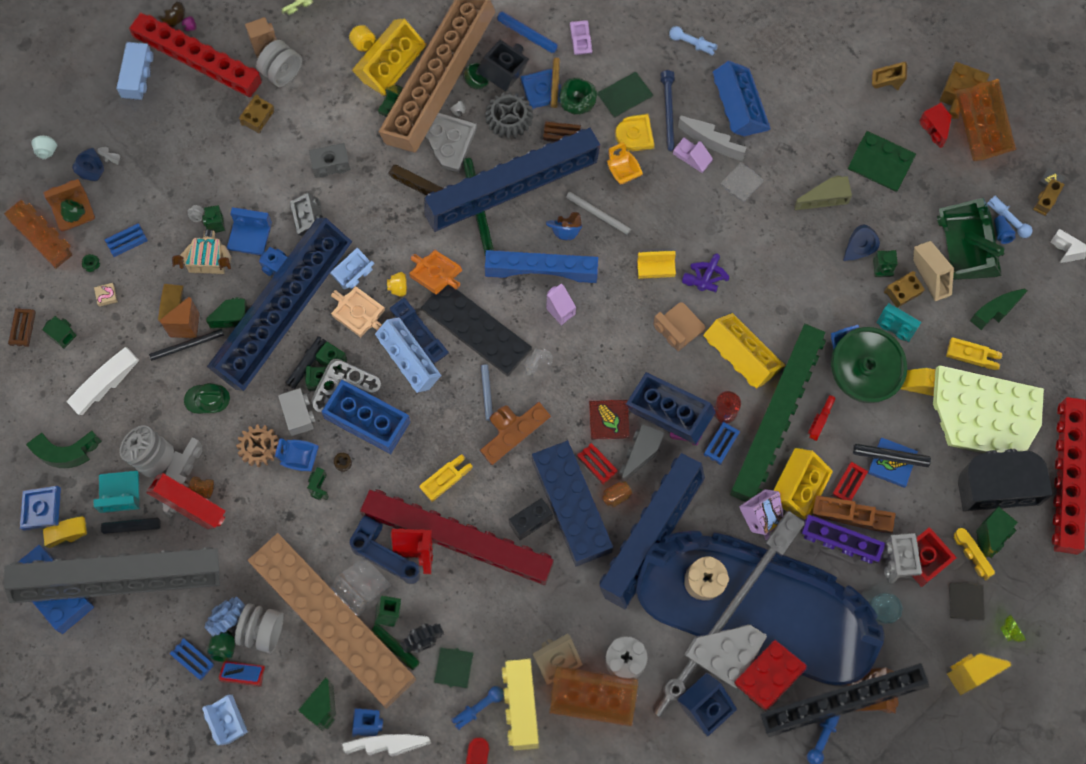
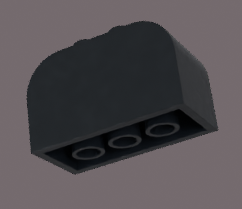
M1008 449L997 453V450L987 451L985 454L974 457L958 477L963 511L996 509L997 507L1002 509L1040 506L1053 495L1047 465L1041 456L1032 451H1017V449Z

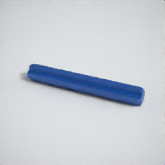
M500 12L497 16V20L547 51L551 53L556 52L558 44L505 12Z

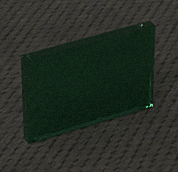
M637 72L597 92V95L614 118L653 97L652 92Z

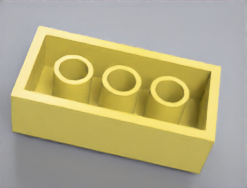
M531 660L506 661V667H502L503 682L508 683V688H504L505 704L510 705V709H506L507 725L511 724L512 730H508L509 746L513 745L514 751L539 748Z

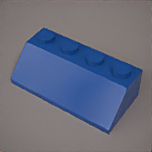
M727 61L714 70V82L718 87L719 97L724 104V111L729 119L732 132L741 136H748L770 130L771 128L750 68Z

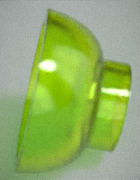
M1012 615L1007 616L1004 620V626L1000 627L1007 641H1026Z

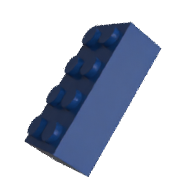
M341 380L322 410L325 420L390 455L410 424L408 414L344 380Z
M39 544L18 562L23 564L32 563L36 560L51 562L55 559ZM87 597L33 602L52 627L61 634H64L95 608Z

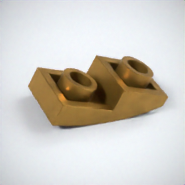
M164 284L158 321L182 303L183 286Z

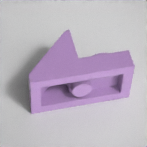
M683 138L673 150L675 156L701 173L713 161V158L701 141L694 145Z

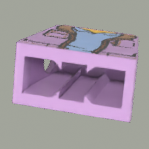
M764 490L739 506L750 530L753 533L764 534L765 540L769 538L783 518L779 491Z

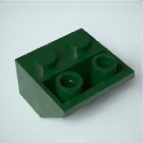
M997 507L976 530L978 547L986 558L988 556L992 558L1004 547L1007 539H1010L1016 532L1014 527L1018 521L1000 507Z

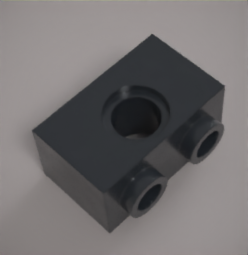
M540 498L509 518V525L521 541L553 520V513L543 498Z

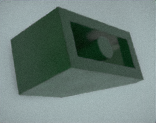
M240 297L225 300L206 318V322L210 329L234 328L247 313L248 304L245 299Z

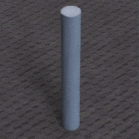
M484 364L481 365L485 418L486 421H490L493 410L488 365Z

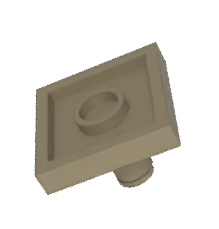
M569 634L555 641L548 639V645L544 641L542 648L533 653V657L547 685L583 665Z

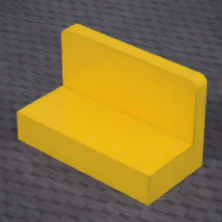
M639 252L637 257L638 279L675 277L676 252Z

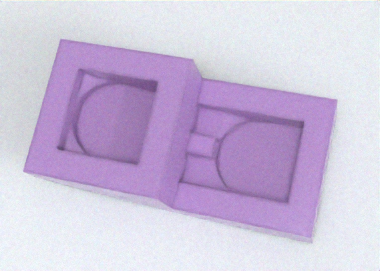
M588 20L570 22L574 55L592 53Z

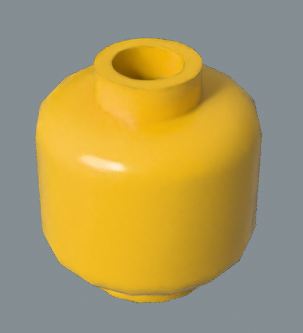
M359 25L352 29L349 40L358 51L365 52L375 43V36L368 27Z

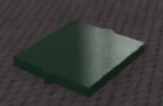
M441 647L434 683L448 685L450 688L454 686L468 689L474 653L460 651L458 648L454 650Z

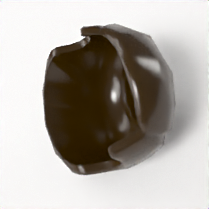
M175 2L171 9L164 10V16H159L158 18L161 22L174 27L182 22L185 16V7L181 2Z

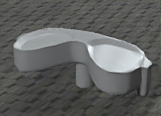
M108 147L98 148V153L105 157V162L110 160L118 165L120 161L119 154L109 153Z

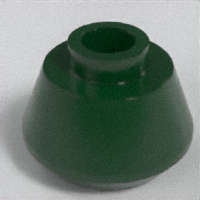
M65 199L60 204V214L67 222L73 223L78 221L86 213L84 206L74 200Z

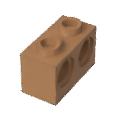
M265 17L245 24L251 45L258 58L268 44L277 40L271 23H267Z

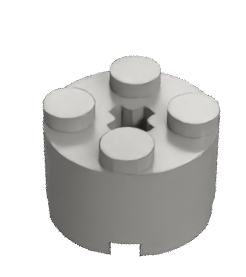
M632 637L615 639L610 644L606 653L605 665L607 670L616 680L622 682H630L638 678L643 673L647 664V652L644 645ZM627 655L631 660L628 663H624V659L621 658Z

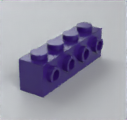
M811 515L806 516L805 524L801 530V534H804L803 539L814 543L816 539L823 541L822 546L833 550L835 546L843 549L841 553L852 557L854 553L862 556V561L871 564L873 560L879 562L886 544Z

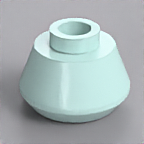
M36 136L31 142L34 153L41 159L51 157L57 148L55 140L48 136Z

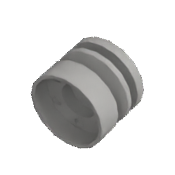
M146 425L138 426L131 430L125 436L120 446V457L122 460L135 467L137 471L147 477H155L168 468L174 455L172 444Z
M248 603L243 609L237 624L235 643L239 646L245 644L247 648H251L256 641L257 651L271 654L281 634L284 619L283 612L269 608L263 616L262 606L255 607L254 604Z

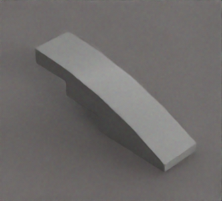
M680 115L678 128L697 142L701 141L705 147L724 156L743 162L746 151L745 146L731 143L730 135L715 132L714 124Z

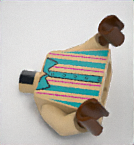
M205 230L203 238H194L192 244H189L180 255L172 257V267L179 265L183 269L185 264L189 273L224 274V267L231 269L230 262L232 257L227 247L222 245L219 239H214L215 232Z

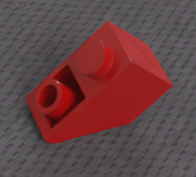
M942 103L924 111L920 118L922 128L929 133L932 141L939 148L944 146L948 138L952 117Z

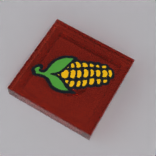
M628 400L589 401L591 440L630 437L629 415L626 405Z

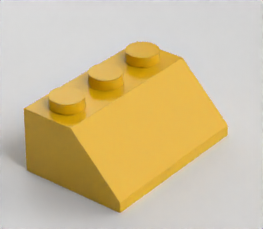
M795 448L773 490L780 493L782 509L790 511L803 520L806 519L807 515H812L816 495H822L833 471L813 450Z
M970 654L950 667L952 671L947 675L959 694L963 695L1012 665L1009 661L978 654L973 657Z

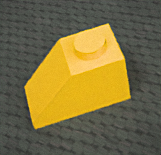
M920 368L907 370L906 379L901 390L934 396L936 369Z

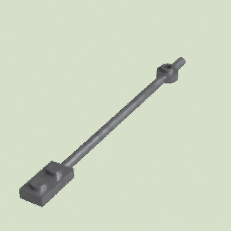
M790 511L786 512L764 543L770 548L709 634L723 629L775 553H778L780 556L783 555L805 524ZM690 660L677 679H670L665 683V696L653 713L661 717L670 702L677 700L685 693L684 683L697 663ZM673 686H677L679 689L676 694L672 692Z

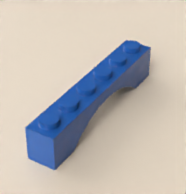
M486 250L485 277L505 278L519 274H548L565 277L577 282L597 283L598 257Z

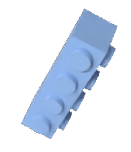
M399 317L387 319L375 333L391 359L394 360L401 373L407 378L417 393L430 390L442 376Z

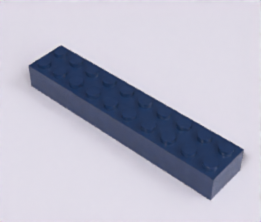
M591 127L585 130L581 129L569 137H562L557 142L547 143L543 148L531 150L524 156L514 157L505 164L501 163L493 169L481 171L474 177L464 178L460 183L448 185L438 192L429 193L424 197V215L432 230L437 232L597 163L601 144Z
M326 217L316 218L207 365V368L235 390L244 391L353 241Z

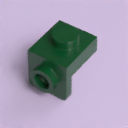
M319 467L310 474L307 489L311 497L317 500L322 498L328 500L327 492L321 490L327 474L324 469Z

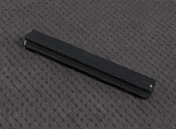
M855 444L853 446V454L922 467H929L931 464V457L862 444Z

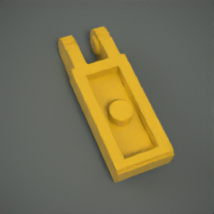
M951 338L946 357L987 369L998 370L1000 364L987 360V357L999 360L1002 358V353L989 349L986 346Z
M459 455L452 462H448L419 486L431 502L462 479V476L471 471L473 466L470 463L459 471L455 469L464 461L465 457L463 455Z
M958 528L953 535L954 540H956L955 542L957 545L964 547L963 552L976 565L974 568L977 574L985 580L991 578L995 571L967 530Z

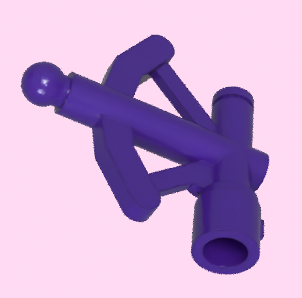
M716 253L713 255L710 263L699 262L691 264V269L695 270L697 277L685 273L682 283L688 286H698L697 288L700 291L709 290L716 293L718 285L712 283L721 280L729 281V275L723 268L717 266L720 255ZM699 269H706L703 277L701 276ZM714 271L720 275L710 280Z

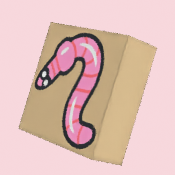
M113 283L94 287L99 307L118 302Z

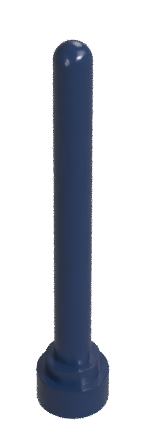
M665 70L660 73V77L665 87L668 151H673L672 84L675 81V73L671 70Z

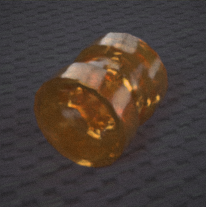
M193 476L189 489L206 499H210L214 490V480H201L200 477Z

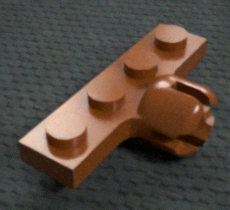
M537 402L520 417L516 416L507 405L499 408L498 412H494L491 415L490 421L498 430V434L479 450L490 465L497 462L551 417L540 402Z

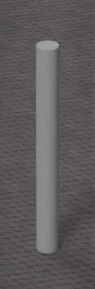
M571 192L567 194L566 198L626 235L630 233L631 228L575 194Z

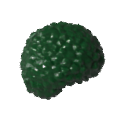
M582 78L568 79L560 90V104L564 111L574 115L584 114L594 107L597 99V90L592 83Z

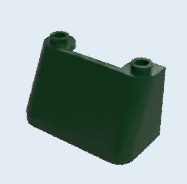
M984 198L939 208L940 215L937 216L939 227L942 226L945 230L949 263L954 268L953 280L1002 276L999 257L964 240V234L971 231L996 243L991 212Z

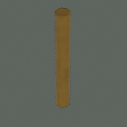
M553 58L552 108L558 107L559 58Z

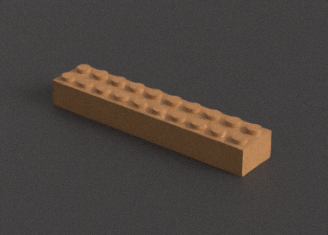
M454 0L378 131L386 145L416 153L495 14L491 0Z
M278 533L247 560L385 709L416 681L412 673Z

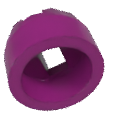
M192 16L183 19L182 25H186L184 30L193 31L197 29L196 22Z

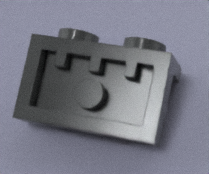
M307 193L290 201L298 235L303 236L316 218H324L320 208L321 202L317 197Z

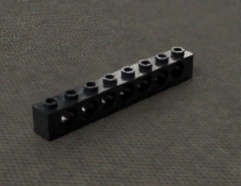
M922 663L773 709L760 715L766 734L770 738L929 688V681Z

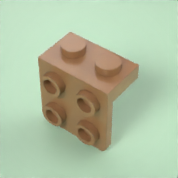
M682 302L678 303L665 315L659 312L655 316L653 323L655 329L677 351H680L705 330V325Z

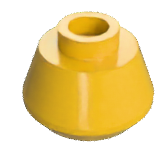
M398 272L391 275V279H387L388 291L391 290L393 295L404 297L407 294L406 274Z

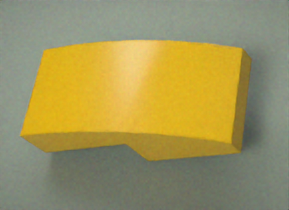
M85 517L67 519L59 522L58 526L43 529L45 547L51 549L65 540L72 543L87 534Z

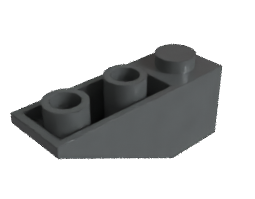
M643 424L640 430L636 429L633 440L636 442L634 447H629L626 458H629L627 465H622L619 473L622 476V483H625L657 455L664 432Z

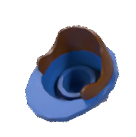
M572 212L566 219L558 216V220L546 222V225L552 227L554 234L559 239L566 241L574 239L582 229L581 216L578 212Z

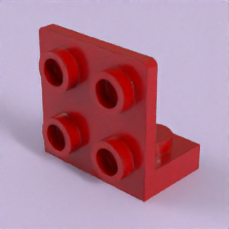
M392 529L393 552L406 558H419V566H423V574H431L433 563L432 530Z

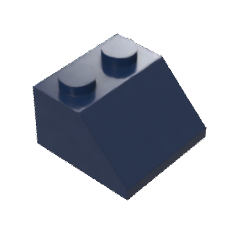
M708 673L703 675L677 699L684 712L707 737L738 710L722 684Z

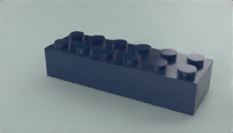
M567 440L533 453L532 463L575 567L612 553L613 545L569 441Z

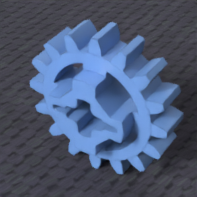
M232 597L229 601L225 600L222 604L213 608L212 614L208 617L204 628L214 636L215 634L218 635L221 631L225 632L232 626L234 627L238 623V617L241 616L245 604L238 597Z

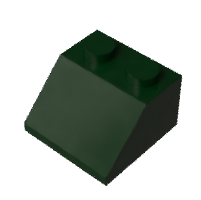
M326 677L298 709L304 717L322 732L325 728L328 730L335 722L334 717L336 716L334 686Z

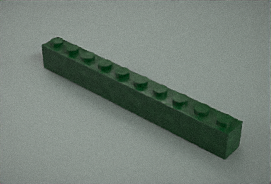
M804 323L732 488L731 496L747 502L762 492L759 486L761 482L765 483L770 472L766 470L768 465L773 466L777 457L774 454L775 449H780L784 438L781 435L783 431L787 432L791 421L788 419L790 414L795 415L798 405L795 404L797 398L801 399L804 394L805 388L802 386L804 382L808 383L813 372L809 370L811 365L816 366L819 355L816 354L818 349L822 350L826 343V339H823L826 332Z

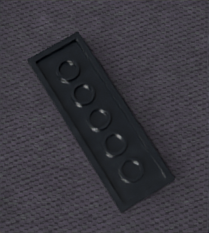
M450 285L445 286L437 295L433 293L421 306V310L507 377L532 350V346Z

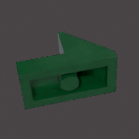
M395 84L385 89L386 98L378 109L380 115L388 116L403 87Z

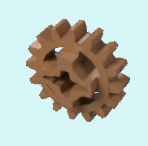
M257 424L256 429H252L249 426V432L242 431L244 437H238L241 444H237L236 447L240 450L238 455L243 457L244 463L249 461L250 466L256 463L260 467L262 462L267 466V460H275L273 454L276 453L275 448L278 446L276 441L279 438L277 435H274L272 429L268 431L266 425L261 429L259 424ZM254 443L262 445L263 449L255 447Z

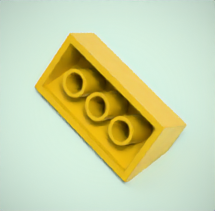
M396 19L388 26L352 71L364 84L380 94L386 95L385 89L397 82L427 44L406 19Z
M733 313L716 319L703 335L707 342L720 352V355L728 360L734 369L741 373L747 379V382L756 389L765 385L786 366Z

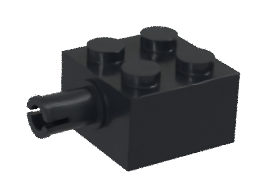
M500 39L482 58L477 73L507 92L523 74L529 58L522 54L524 48L521 44L517 43L514 47H511Z

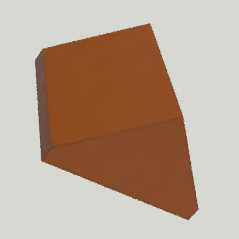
M188 297L159 320L170 338H196L200 313L192 299Z

